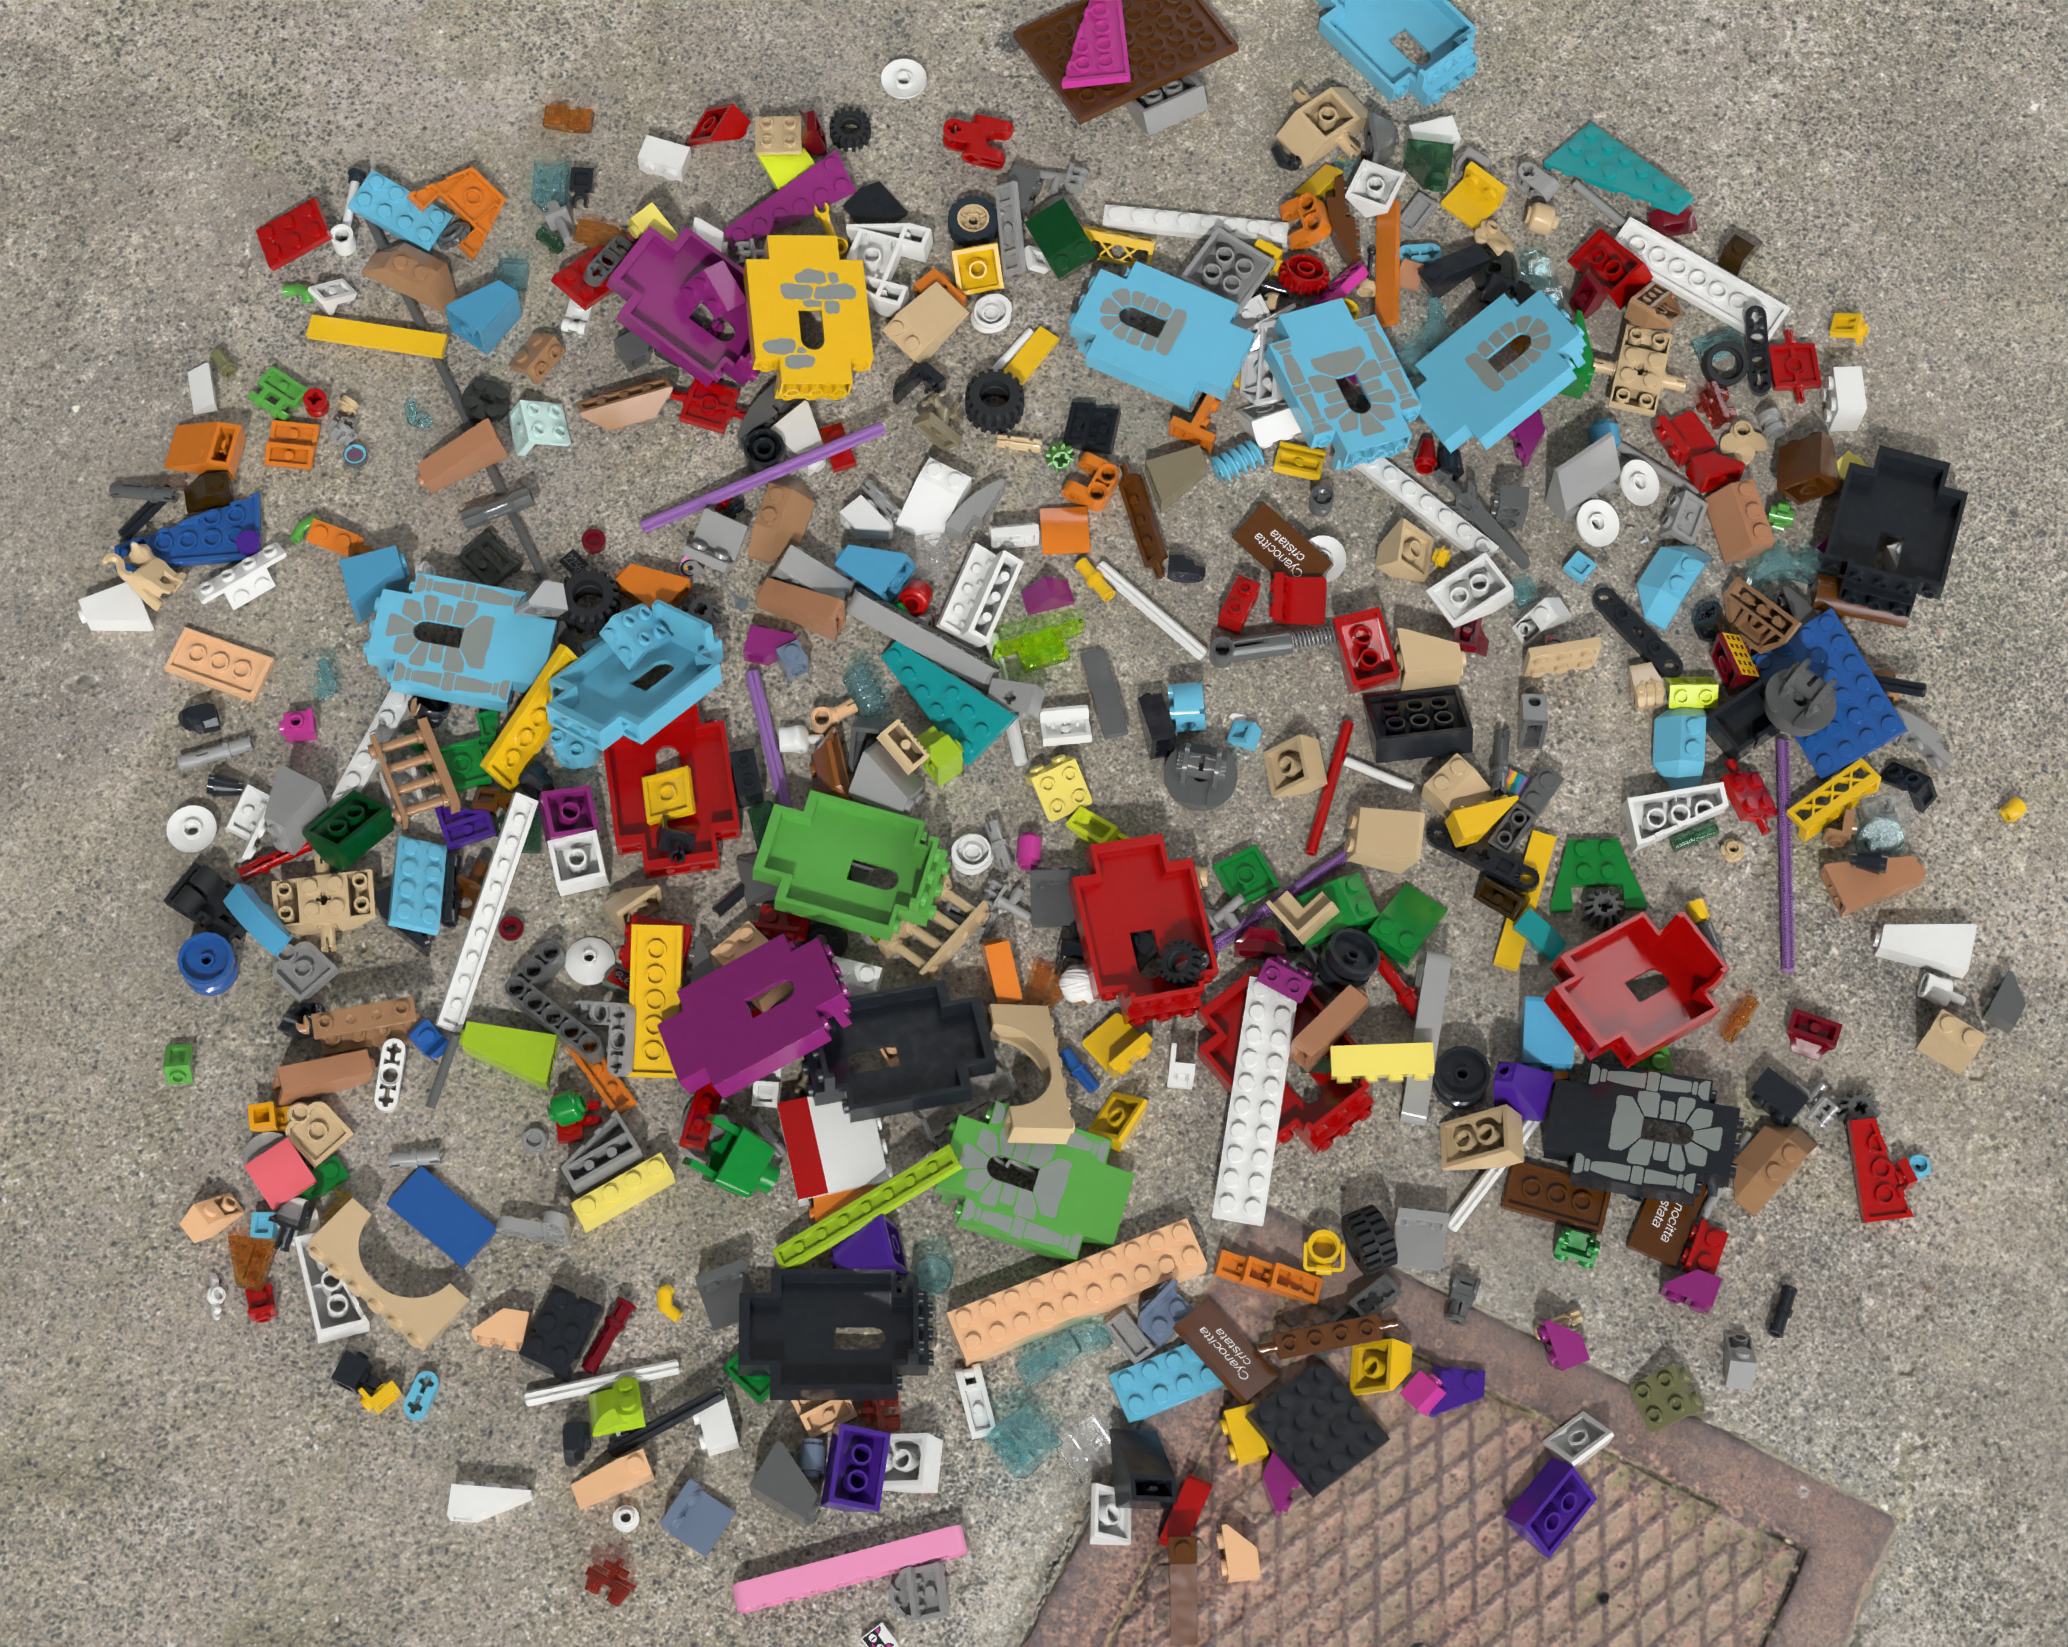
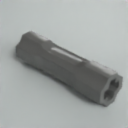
M525 485L496 499L462 509L460 514L465 527L469 531L511 512H519L535 506V500L528 485Z

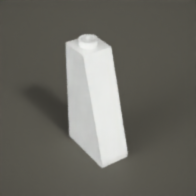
M1884 924L1880 932H1875L1872 946L1876 947L1874 956L1963 979L1969 970L1977 925Z

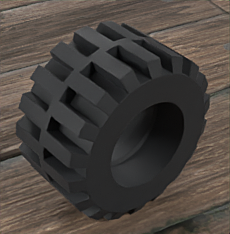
M988 369V373L981 371L979 372V377L974 375L971 378V383L967 384L965 391L967 419L969 422H973V427L976 429L981 427V432L984 433L988 430L991 431V434H996V431H1000L1002 434L1006 433L1007 428L1010 430L1015 428V423L1019 424L1024 413V389L1020 385L1019 379L1017 377L1013 378V374L1007 372V374L1003 373L1002 369H998V372ZM990 396H999L1007 402L1000 407H990L982 401Z
M581 568L582 572L577 573L575 570L571 572L572 577L566 576L564 578L568 611L561 615L566 623L568 622V627L572 630L576 627L577 632L581 634L583 631H586L587 635H592V631H597L599 634L613 615L620 613L621 603L618 587L611 576L607 577L605 571L601 570L598 573L597 568H591V571ZM589 594L598 595L602 598L601 602L592 608H583L576 604L581 597Z
M1373 1204L1342 1216L1341 1228L1344 1240L1352 1259L1363 1274L1370 1276L1397 1264L1398 1252L1394 1237L1384 1216Z

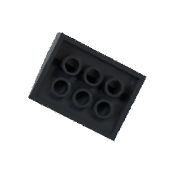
M1458 685L1362 696L1371 750L1376 763L1454 755L1456 753L1460 755L1473 752V727Z

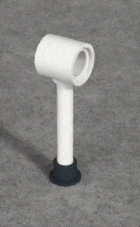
M357 168L348 170V183L350 187L342 224L334 226L330 231L334 250L341 256L351 255L357 248V242L351 229L354 212L348 209L349 202L358 191L359 186L362 185L363 179L366 178V173Z

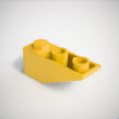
M1503 795L1492 802L1487 803L1486 800L1475 803L1472 807L1465 808V806H1459L1451 810V814L1445 820L1455 848L1478 842L1519 799L1518 795L1512 797Z

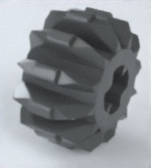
M695 594V600L687 598L686 605L682 606L681 610L712 625V629L716 630V623H721L722 621L720 615L722 609L720 605H717V600L715 598L709 600L707 594L703 598H699V595Z
M1598 888L1595 890L1594 895L1591 893L1587 895V901L1583 903L1582 908L1586 910L1583 913V918L1590 919L1589 927L1597 924L1598 931L1602 930L1603 926L1609 930L1613 925L1617 926L1621 923L1620 918L1624 917L1625 910L1622 909L1624 901H1617L1618 893L1612 896L1608 888L1603 894ZM1602 907L1606 908L1605 912L1601 911Z
M1859 1089L1856 1094L1850 1090L1846 1094L1847 1097L1842 1096L1839 1099L1841 1105L1838 1106L1842 1110L1838 1112L1841 1114L1838 1117V1121L1846 1122L1845 1129H1848L1847 1121L1875 1118L1876 1122H1878L1876 1118L1880 1116L1881 1111L1876 1109V1107L1879 1105V1101L1870 1100L1872 1093L1863 1096L1862 1089ZM1857 1108L1856 1111L1860 1109L1862 1111V1114H1860V1111L1856 1113L1854 1109Z

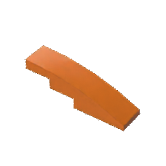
M1223 1249L1218 1251L1213 1276L1240 1285L1313 1304L1318 1303L1323 1279L1278 1262L1271 1264L1252 1256L1243 1257Z

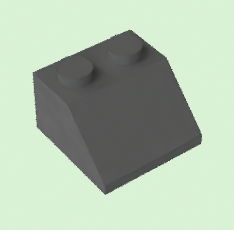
M862 716L854 717L851 726L848 772H856L863 751L878 740L879 734L896 720Z

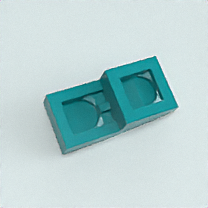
M1530 908L1527 909L1513 927L1514 931L1533 944L1532 949L1551 963L1567 944L1556 930Z

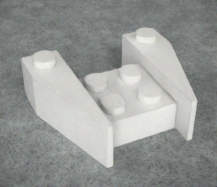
M911 223L847 224L848 242L852 243L846 260H863L868 307L880 315L893 318L910 303L908 287L891 282L901 256L926 263L933 246L932 230Z

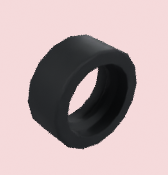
M1723 341L1711 346L1705 351L1701 359V370L1704 378L1716 387L1726 388L1739 383L1745 377L1749 367V360L1744 349L1740 345L1729 341ZM1728 351L1736 358L1737 371L1732 377L1721 378L1715 373L1712 359L1718 352Z

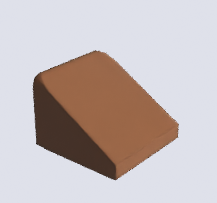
M1402 259L1399 287L1417 292L1421 282L1418 272L1424 269L1425 265Z

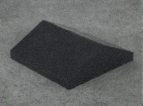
M880 181L861 187L843 205V209L857 224L896 223L908 215V212Z

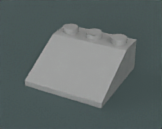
M1191 74L1124 104L1138 127L1148 136L1157 134L1162 129L1171 125H1177L1182 120L1191 116H1197L1202 111L1209 109L1204 85Z
M1217 227L1180 276V279L1238 303V314H1240L1274 268L1277 261Z
M1611 432L1554 470L1545 503L1562 523L1569 518L1571 520L1575 519L1579 508L1584 503L1590 500H1600V497L1606 493L1608 495L1612 494L1619 487L1621 470L1614 435Z

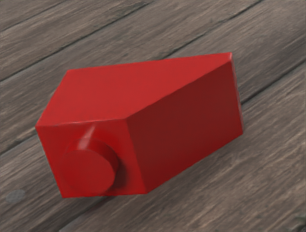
M1708 452L1692 457L1685 474L1701 494L1727 486L1730 483L1739 482L1746 465L1742 461L1714 452Z

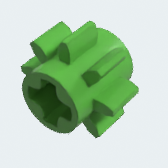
M1063 440L1055 444L1050 442L1051 446L1049 449L1044 450L1046 457H1049L1045 460L1047 466L1053 464L1055 471H1058L1059 468L1067 470L1070 461H1074L1073 456L1070 454L1073 452L1071 446L1065 447Z
M1779 500L1777 505L1771 504L1767 519L1768 522L1772 523V529L1783 531L1785 526L1791 527L1795 509L1790 508V502Z

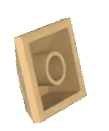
M1400 519L1378 545L1375 567L1390 577L1427 582L1434 539L1406 519Z
M658 885L623 889L621 892L612 893L604 902L606 913L622 934H624L627 921L631 922L633 914L649 917L664 907L661 890Z

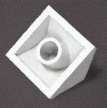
M1363 159L1345 194V198L1365 218L1388 213L1406 174Z
M1582 1411L1543 1440V1443L1554 1458L1576 1469L1607 1446L1614 1437V1434L1607 1427Z
M1092 1483L1089 1544L1131 1545L1132 1508H1116L1114 1487L1098 1483Z

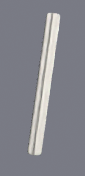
M1102 561L1098 564L1096 570L1102 572L1104 580L1195 658L1201 660L1205 657L1208 650L1204 645L1107 562Z
M994 632L989 643L986 644L989 659L1001 667L997 679L1009 680L999 636ZM1016 719L1006 731L1014 765L1024 766L1027 764L1028 759L1019 721Z
M1528 1120L1522 1122L1523 1145L1540 1122ZM1506 1167L1486 1169L1449 1217L1448 1228L1450 1230L1458 1231Z
M674 1359L534 1389L524 1393L525 1403L527 1406H534L612 1388L613 1384L622 1377H633L640 1383L673 1376L680 1373L678 1361Z

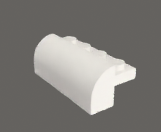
M974 543L969 550L936 626L954 636L953 639L964 646L979 648L988 644L1024 561L1005 550L994 554L981 545Z

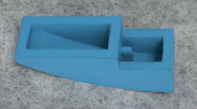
M237 883L223 900L239 923L274 956H278L292 939L272 907L262 903L251 886Z

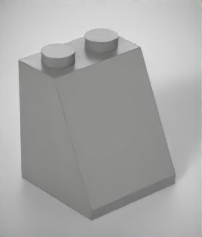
M877 740L863 751L847 795L872 807L905 816L906 814L910 815L914 807L918 808L924 798V794L921 793L924 784L913 772L908 775Z
M281 764L277 770L264 818L268 826L267 830L274 841L273 845L279 851H287L295 856L307 842L302 835V830L329 810V806L320 783Z

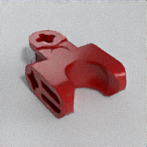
M979 114L974 115L971 122L952 118L943 125V144L947 149L962 152L961 159L966 163L1000 170L1005 164V157L1000 150L991 148L988 143L993 140H1009L1014 133V127L1009 121Z

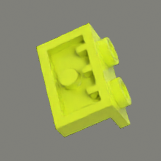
M1713 676L1665 677L1664 687L1669 693V708H1717L1719 684Z

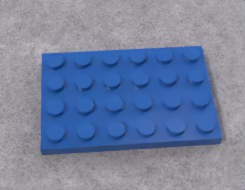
M1833 608L1798 628L1787 644L1763 654L1757 653L1751 657L1753 664L1756 663L1759 667V679L1764 677L1769 681L1778 671L1791 668L1797 661L1802 663L1806 658L1812 660V663L1808 669L1827 683L1833 677L1838 680L1834 687L1837 691L1835 694L1837 709L1830 724L1812 735L1795 736L1822 782L1908 731Z

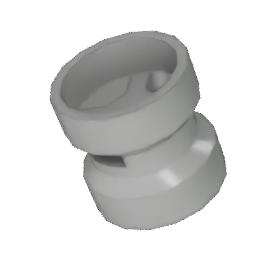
M1778 408L1767 409L1756 418L1759 425L1764 428L1763 434L1766 440L1777 439L1788 430L1785 423L1780 420L1781 414Z

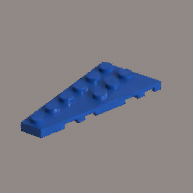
M260 493L251 494L250 498L242 501L235 500L230 502L229 506L216 510L214 508L182 520L178 525L171 528H161L157 533L147 537L140 536L114 546V553L123 559L131 551L130 544L136 542L137 544L149 545L154 556L165 561L170 568L242 562L245 558L253 555L246 556L238 551L235 541L241 532L246 530L256 532L261 541V548L258 552L262 550ZM125 563L127 571H135L140 568Z

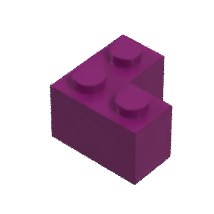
M723 260L702 270L679 287L690 308L705 302L715 320L735 311L747 302Z

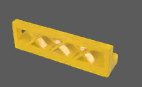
M1080 224L1090 242L1093 240L1099 241L1104 250L1098 253L1100 258L1097 260L1133 267L1136 259L1132 254L1140 249L1148 251L1147 262L1142 264L1151 267L1157 239ZM1115 245H1120L1127 254L1121 258H1116L1109 249ZM1127 247L1135 248V249H1133L1132 251H1129V249H1128Z
M1860 758L1786 811V815L1799 827L1798 837L1804 843L1842 817L1846 809H1853L1877 792L1880 787L1881 776ZM1861 768L1868 776L1864 779L1853 778V772ZM1837 783L1849 784V789L1846 792L1834 791V786ZM1819 796L1830 797V803L1826 806L1815 805V799ZM1801 809L1812 810L1811 816L1805 821L1796 814Z

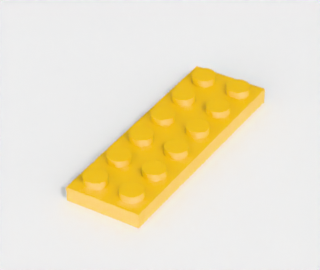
M559 644L480 763V766L510 792H513L519 783V776L532 763L554 727L549 724L546 704L552 700L549 680L578 659L565 645Z
M632 924L629 1004L635 1009L636 1019L633 1069L627 1077L677 1078L657 1025L681 1012V1002L677 991L682 989L684 926Z

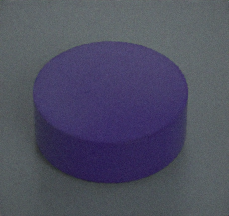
M246 530L236 537L237 549L243 555H254L261 548L260 538L254 531Z

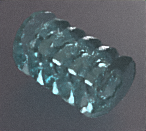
M861 663L847 671L843 677V683L847 686V691L851 694L853 701L856 702L860 715L872 718L886 712L890 708V703H883L886 700V696L880 694L882 688L880 686L874 687L878 682L877 679H870L873 676V672L867 670L869 667L867 663Z

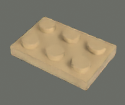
M1600 637L1528 648L1522 666L1523 676L1538 678L1546 673L1555 672L1556 674H1562L1571 669L1587 670L1595 666L1602 646Z

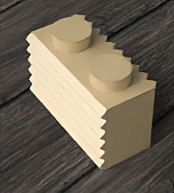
M897 719L882 731L877 739L902 769L910 775L930 757V754L926 753L927 750L920 746L917 738H913L914 735L907 731V727H904L901 719Z

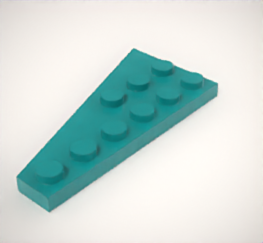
M1591 122L1543 162V168L1551 170L1553 168L1562 171V175L1568 177L1573 175L1584 179V183L1616 194L1618 192L1627 194L1630 199L1638 201V199L1651 203L1652 207L1675 215L1680 214L1693 202L1694 196Z
M895 641L881 656L882 660L938 731H943L945 735L948 734L952 740L956 739L963 748V762L966 766H971L1019 717L1014 712H1010L1002 707L1000 703L983 695L981 691L959 677L942 669L943 667L937 663L931 662L923 655L898 641Z

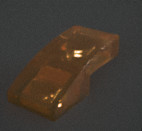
M547 105L542 125L544 128L561 132L592 133L595 113L592 109L570 110L568 105Z
M579 219L573 241L590 248H594L599 244L605 247L615 236L625 238L627 231L602 222Z

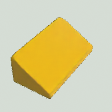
M1325 164L1299 187L1294 194L1300 196L1304 193H1312L1318 199H1321L1333 188L1334 178L1343 177V171Z

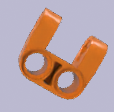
M1304 193L1279 207V213L1283 222H1293L1299 218L1302 221L1303 228L1291 233L1287 238L1291 251L1305 250L1330 235L1332 226L1326 206L1312 193Z
M1084 452L1077 465L1085 473L1094 476L1088 487L1068 480L1062 488L1061 494L1067 500L1079 506H1087V509L1100 512L1105 509L1117 489L1119 470L1114 464L1092 453ZM1109 476V477H1112L1113 479H1111V480H1105L1103 477ZM1094 495H1099V496H1101L1102 498H1100V499H1095V498H1093L1092 496H1094Z

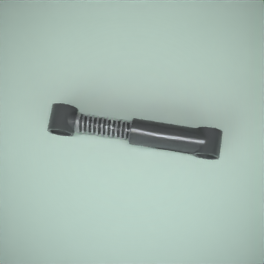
M1334 626L1329 628L1321 627V629L1317 628L1316 630L1313 628L1312 631L1310 629L1308 631L1300 630V632L1296 631L1295 633L1290 632V630L1231 639L1226 636H1219L1211 643L1209 660L1215 667L1225 668L1234 662L1293 654L1294 648L1298 650L1300 647L1302 650V647L1306 649L1307 646L1311 648V646L1315 647V645L1319 647V644L1321 646L1324 644L1327 646L1328 643L1331 645L1332 642L1336 644ZM1225 650L1227 654L1221 655L1216 651Z

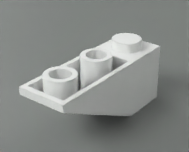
M462 1480L459 1481V1484H451L447 1516L450 1521L478 1523L532 1501L534 1496L531 1490H527L528 1487L523 1485H512L510 1489L501 1488V1485L497 1483H485V1486H475V1483L472 1481Z

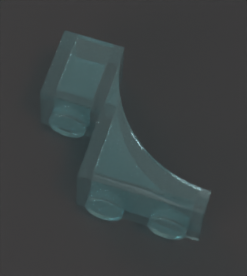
M1542 250L1520 254L1521 276L1526 283L1531 285L1530 289L1536 292L1541 290L1545 296L1550 294L1558 304L1556 308L1559 311L1561 309L1565 310L1562 285L1552 278L1550 256Z
M1438 297L1428 299L1426 308L1428 323L1424 331L1412 342L1397 347L1395 350V354L1407 378L1420 376L1421 373L1415 364L1452 335L1450 325H1446L1445 308L1443 305H1440Z
M1778 545L1773 552L1768 550L1760 560L1762 563L1758 567L1753 566L1745 577L1747 578L1746 582L1757 589L1768 582L1776 580H1793L1812 587L1817 573L1834 576V574L1820 569L1824 554L1817 548L1810 554L1806 552L1797 561Z
M1102 1321L1070 1328L1050 1345L1032 1349L1014 1365L1024 1384L1028 1387L1043 1383L1070 1364L1088 1355L1107 1349L1114 1343L1109 1336L1107 1328L1103 1325Z

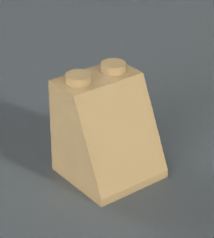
M1397 628L1392 649L1400 672L1398 678L1400 691L1458 685L1460 676H1463V666H1466V655L1464 651L1461 652L1459 643L1404 628Z
M1360 807L1347 820L1349 835L1344 846V850L1347 852L1346 861L1402 874L1421 859L1425 813Z
M1940 1008L1916 1049L1961 1075L1975 1057L1987 1035L1945 1009Z

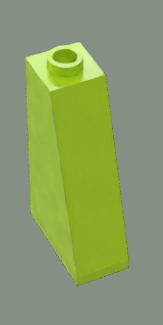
M470 1021L466 1022L465 1029H461L459 1035V1044L462 1045L464 1053L538 1088L549 1091L559 1046L557 1035Z

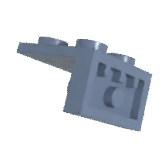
M1175 1278L1170 1283L1165 1281L1156 1291L1158 1295L1151 1302L1148 1299L1138 1310L1140 1314L1137 1316V1326L1159 1349L1176 1333L1173 1330L1174 1325L1195 1310L1176 1292L1178 1281Z
M689 1479L661 1520L660 1525L662 1530L702 1556L707 1557L731 1522L735 1512L700 1490L699 1484Z

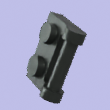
M491 531L486 532L458 555L459 561L484 585L497 587L512 573L518 572L523 566V563L518 558H514L496 540V536ZM489 546L507 565L502 567L484 548Z

